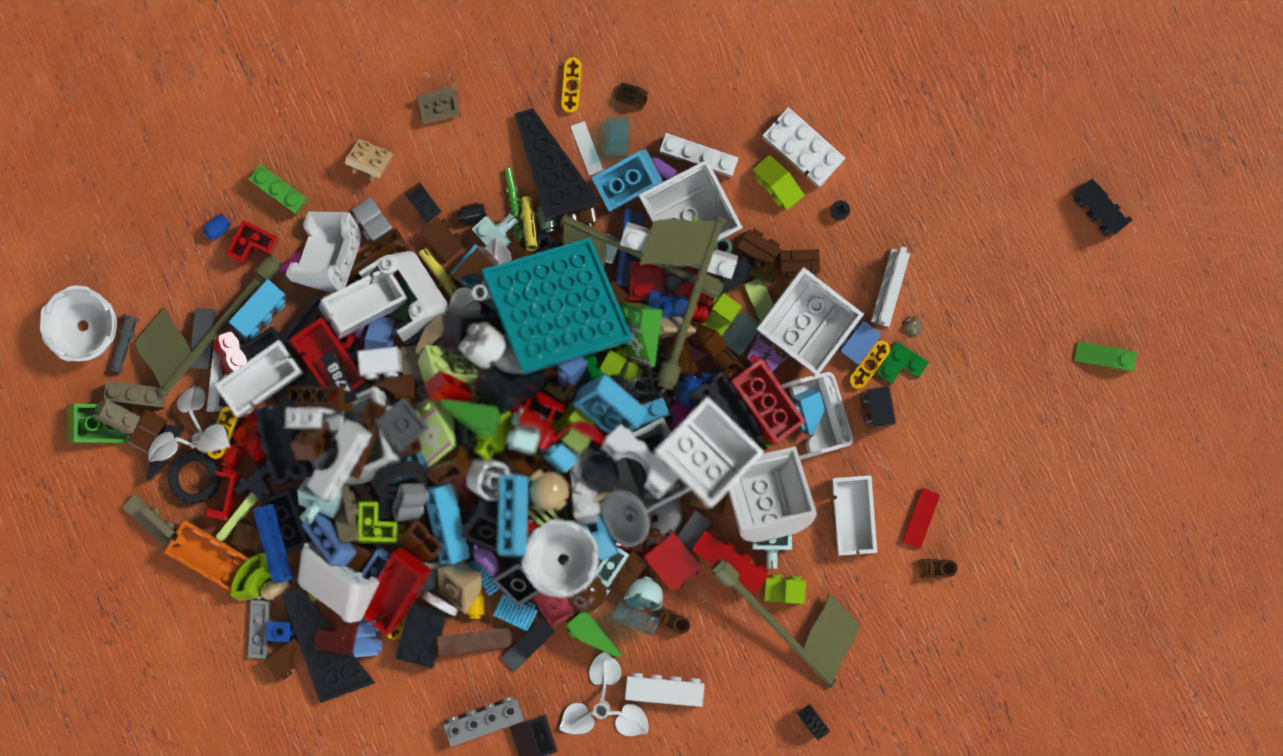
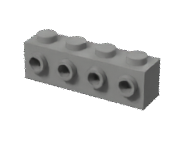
M510 696L502 699V703L495 706L494 703L483 706L484 710L476 712V709L465 712V717L458 719V716L446 719L447 723L443 726L450 746L464 743L524 721L518 699H513Z

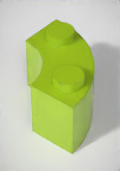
M265 553L253 556L239 568L231 587L232 598L246 601L259 597V590L262 584L271 578Z

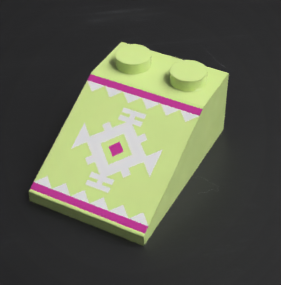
M428 397L414 410L429 427L419 436L422 447L421 453L427 465L431 467L455 446L453 416L445 411L441 401H434Z

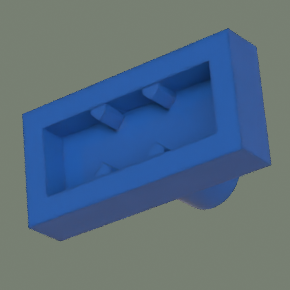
M650 290L646 305L661 309L662 315L665 318H671L672 316L684 317L688 297L671 294L670 298L667 299L666 293Z

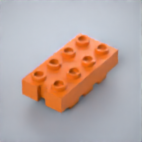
M184 519L176 531L179 536L176 540L172 539L164 553L231 592L236 573L250 557Z

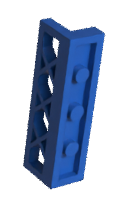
M632 209L625 210L622 237L627 222L643 226L644 212L631 211ZM621 249L616 284L619 287L628 288L629 263L638 262V257Z
M273 504L253 509L273 584L293 579Z

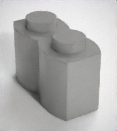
M371 197L352 209L354 214L351 216L357 225L362 224L365 229L362 232L368 241L372 239L373 242H376L393 230Z
M401 484L399 486L397 498L394 500L392 508L395 521L419 520L424 512L425 501H428V491L425 490L423 484Z

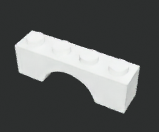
M668 133L665 134L660 149V154L697 165L708 160L713 172L732 178L738 161L736 156Z
M345 420L335 436L339 444V454L336 462L327 470H316L307 487L321 499L334 501L372 435L357 422Z
M620 424L604 440L602 448L615 460L625 457L633 458L644 466L647 473L645 487L658 499L675 484L678 478L669 467L665 466L660 458L658 459L652 454L642 441H638L628 428H624Z

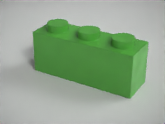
M259 165L249 178L253 184L297 216L309 201L262 165Z

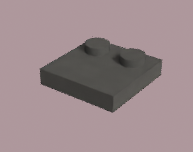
M405 398L375 421L399 452L429 428Z

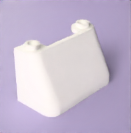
M308 211L303 222V228L308 234L305 248L299 264L292 262L287 267L286 275L292 282L335 293L346 287L361 243V230L349 212Z
M314 542L304 544L301 551L297 581L299 587L311 593L339 614L345 622L361 621L379 581L373 576L369 580L364 579L361 573L354 574L345 566L330 564Z

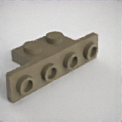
M348 484L342 485L340 489L343 505L335 515L340 543L359 539L355 520L358 510L357 505L352 504L356 503L353 491H349Z
M134 494L123 506V509L165 548H167L172 539L176 540L179 536L174 529L176 526L168 519L165 521L160 516L161 512L154 506L150 507L137 494Z

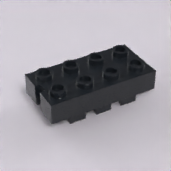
M723 371L714 373L704 381L706 384L699 385L688 393L696 407L708 397L752 441L763 436L755 418L749 414L748 407L742 398H739L737 390L732 382L728 381Z
M295 400L255 409L258 422L256 425L263 441L261 445L263 453H266V464L268 472L271 473L273 485L313 475L310 460L296 459L291 448L292 441L302 428L285 427L286 408H296Z

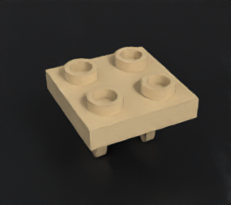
M358 139L346 157L345 164L353 167L352 173L356 174L357 170H361L370 174V180L374 181L376 177L381 178L394 153L372 145L368 141Z

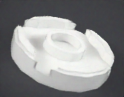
M426 591L422 597L427 602L453 616L458 612L457 607Z

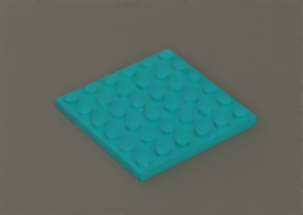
M591 238L482 270L483 278L523 375L631 342L633 339Z

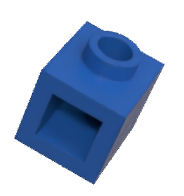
M267 621L266 641L290 642L292 638H295L292 622Z

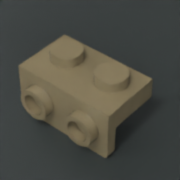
M454 87L417 95L423 124L461 116Z

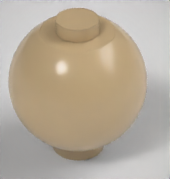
M538 470L528 479L531 482L529 489L530 498L539 509L553 511L556 508L559 511L567 504L565 500L568 498V485L559 474L554 472L543 473L541 470Z

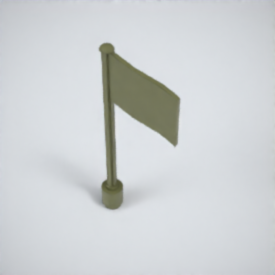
M567 214L562 216L561 224H564L563 245L591 238L603 269L605 267L606 243L642 259L644 252L620 245V240L572 219ZM653 264L662 269H664L665 266L663 264ZM666 265L669 272L684 279L691 278L692 283L695 285L697 275L677 266ZM706 274L701 293L712 298H718L724 284L721 283V280Z
M722 217L714 218L716 221L691 222L662 219L656 220L653 223L640 265L663 264L680 267L701 265L671 358L667 363L663 362L657 379L659 380V386L673 390V386L677 384L681 371L677 362L722 225L725 223Z
M271 254L268 257L265 256L254 269L256 272L255 278L193 351H191L185 337L171 321L166 308L164 307L135 341L139 354L152 369L161 387V389L159 388L161 395L168 396L170 390L257 287L267 281V279L270 281L275 276L282 264Z
M718 559L711 566V570L724 587H733L827 684L828 688L834 687L836 684L835 676L842 659L855 640L860 626L859 623L828 593L823 609L811 626L802 647L739 582V573L726 560Z

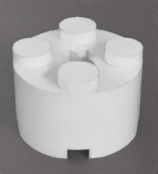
M487 323L472 324L468 328V336L460 343L459 350L480 368H487L491 366L488 363L492 360L496 362L502 355L506 343L503 341L505 337Z
M477 458L472 461L469 468L466 484L468 488L479 496L495 501L499 499L500 476L512 474L505 464L493 458H489L487 461Z

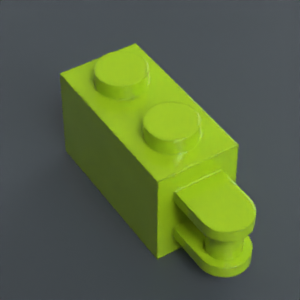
M509 411L501 415L495 437L476 435L475 438L478 441V445L475 448V452L481 455L483 461H487L493 453L501 452L506 445L508 433L514 428V424H511L513 416Z

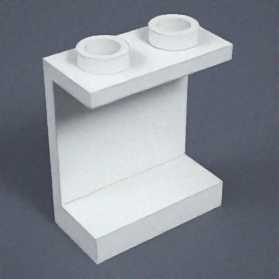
M286 408V428H321L322 421L329 422L331 431H339L344 422V412L323 408Z

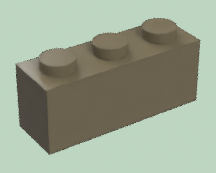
M106 381L104 400H110V402L165 408L166 396L160 394V387Z

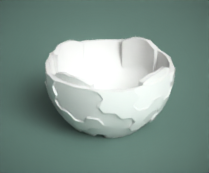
M68 286L66 289L54 294L41 310L40 330L43 341L51 351L63 360L78 362L92 360L103 354L113 342L117 327L114 309L99 293L86 286ZM81 321H87L89 325L88 329L84 332L79 330V323Z
M561 519L550 520L537 528L528 537L527 553L522 559L524 572H526L534 587L542 593L555 597L572 596L588 587L596 577L598 544L593 535L578 523ZM562 554H566L569 557V562L566 565H560L558 562V558Z

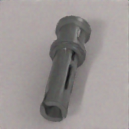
M123 314L122 327L118 330L119 340L109 370L118 373L122 372L131 338L135 337V327L137 322L140 321L139 318Z

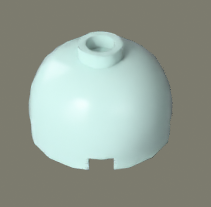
M644 576L642 579H636L624 595V600L634 608L644 610L645 606L651 607L650 611H656L661 609L663 592L661 587L654 582L653 578Z

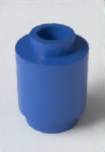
M221 213L220 215H215L203 225L205 230L202 232L209 240L213 238L216 241L229 230L228 227L231 223Z

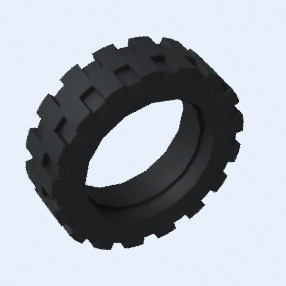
M197 452L182 454V456L174 460L169 468L170 470L167 475L168 485L171 488V492L181 501L187 503L205 502L219 488L220 475H216V471H219L217 464L205 454ZM189 462H199L206 466L209 471V484L200 493H187L179 484V471Z
M404 460V462L395 461L393 464L389 463L385 467H381L375 473L374 483L379 497H383L386 500H395L401 484H423L424 488H426L427 478L425 468L421 463L418 464L417 461L410 462V460ZM411 477L410 480L402 483H389L397 478Z

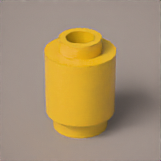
M482 591L479 592L470 609L465 613V615H469V619H478L484 614V596H482Z

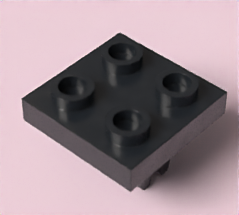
M267 465L257 466L251 471L253 475L249 478L243 477L236 483L237 487L234 488L238 495H244L251 491L260 500L266 499L264 493L272 495L265 478L271 475L268 472Z

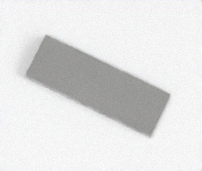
M250 600L247 658L267 659L268 657L266 635L267 621L270 618V601Z

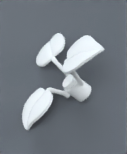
M493 239L485 247L499 264L512 261L509 250L499 239ZM482 281V285H476L473 289L467 287L458 289L453 294L447 310L481 311V305L477 300L492 299L485 281Z
M200 385L186 390L177 402V407L181 412L189 411L199 431L193 435L192 443L179 437L174 438L171 432L163 433L156 437L150 446L148 456L150 462L165 460L173 456L178 448L177 441L190 446L192 449L196 447L202 454L230 447L226 430L222 425H212L203 432L193 414V410L202 408L206 399L205 391Z
M607 652L601 653L594 659L589 670L592 683L596 685L603 684L600 701L596 703L593 711L588 712L587 706L582 703L569 705L563 714L560 730L569 734H584L589 732L595 725V720L591 715L599 719H604L608 715H619L616 718L615 725L622 735L636 736L647 734L649 731L648 720L644 711L639 706L626 704L622 708V712L610 711L609 703L604 701L606 684L613 685L618 682L621 677V667Z

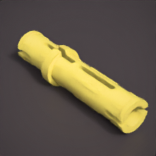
M525 196L520 199L522 209L520 217L523 220L525 249L532 252L538 249L534 222L536 214L533 211L532 198Z
M429 247L424 248L425 250H421L418 254L439 281V286L443 287L450 298H452L458 288L452 281L451 275L446 273Z

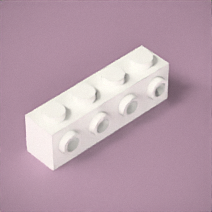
M588 445L580 453L569 446V451L577 457V461L570 468L575 519L579 525L599 522L598 514H600V506L596 498L598 490L590 489L585 484L581 474L583 463L590 456L595 455L594 449Z
M632 673L631 676H627L625 700L702 707L704 683L698 678H689V681H681L682 677L670 676L669 680L662 679V675L651 674V678L643 677V673Z

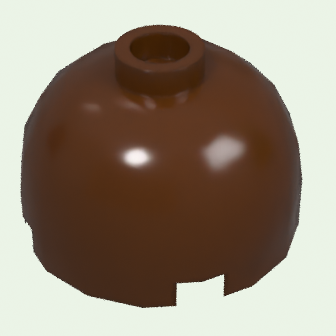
M596 576L584 590L572 596H567L570 605L577 611L585 613L598 609L607 597V589L601 583L602 580Z

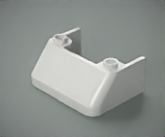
M404 251L385 255L359 272L361 277L365 278L369 275L372 277V274L378 270L387 275L399 270L418 299L410 305L408 310L413 321L397 331L403 342L425 329L437 316H445L448 303L414 252Z
M831 372L801 378L781 385L783 389L789 387L791 397L810 388L819 391L825 408L813 437L807 439L806 449L808 454L799 456L800 460L847 447L853 443V435L836 378Z

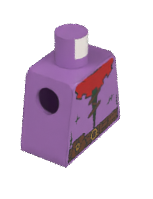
M760 333L755 339L744 364L748 366L753 361L762 359L771 373H773L787 359L789 354Z

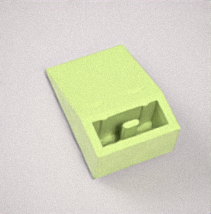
M425 345L418 359L424 384L431 377H434L439 370L468 384L477 383L478 377L485 372L484 368H480L462 353L442 349L441 346Z

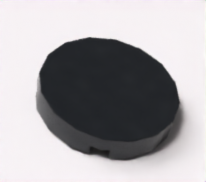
M595 454L583 463L582 478L590 489L607 492L618 483L620 477L619 469L610 457Z

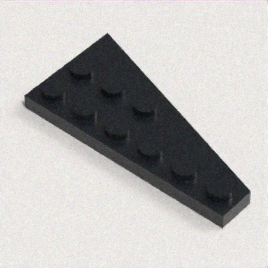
M531 108L515 113L546 221L601 205L599 199L535 110Z
M300 587L282 593L320 703L375 683Z

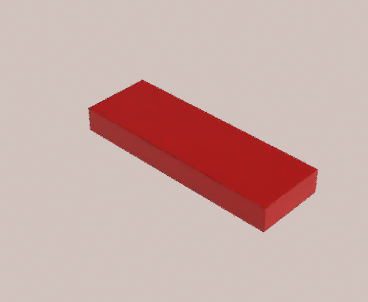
M924 488L921 489L902 540L903 543L921 549L940 494Z

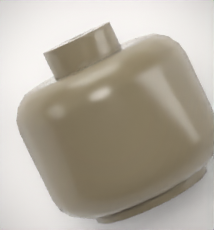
M909 316L904 320L905 323L902 328L909 337H915L923 331L924 325L918 317L914 316L911 318Z

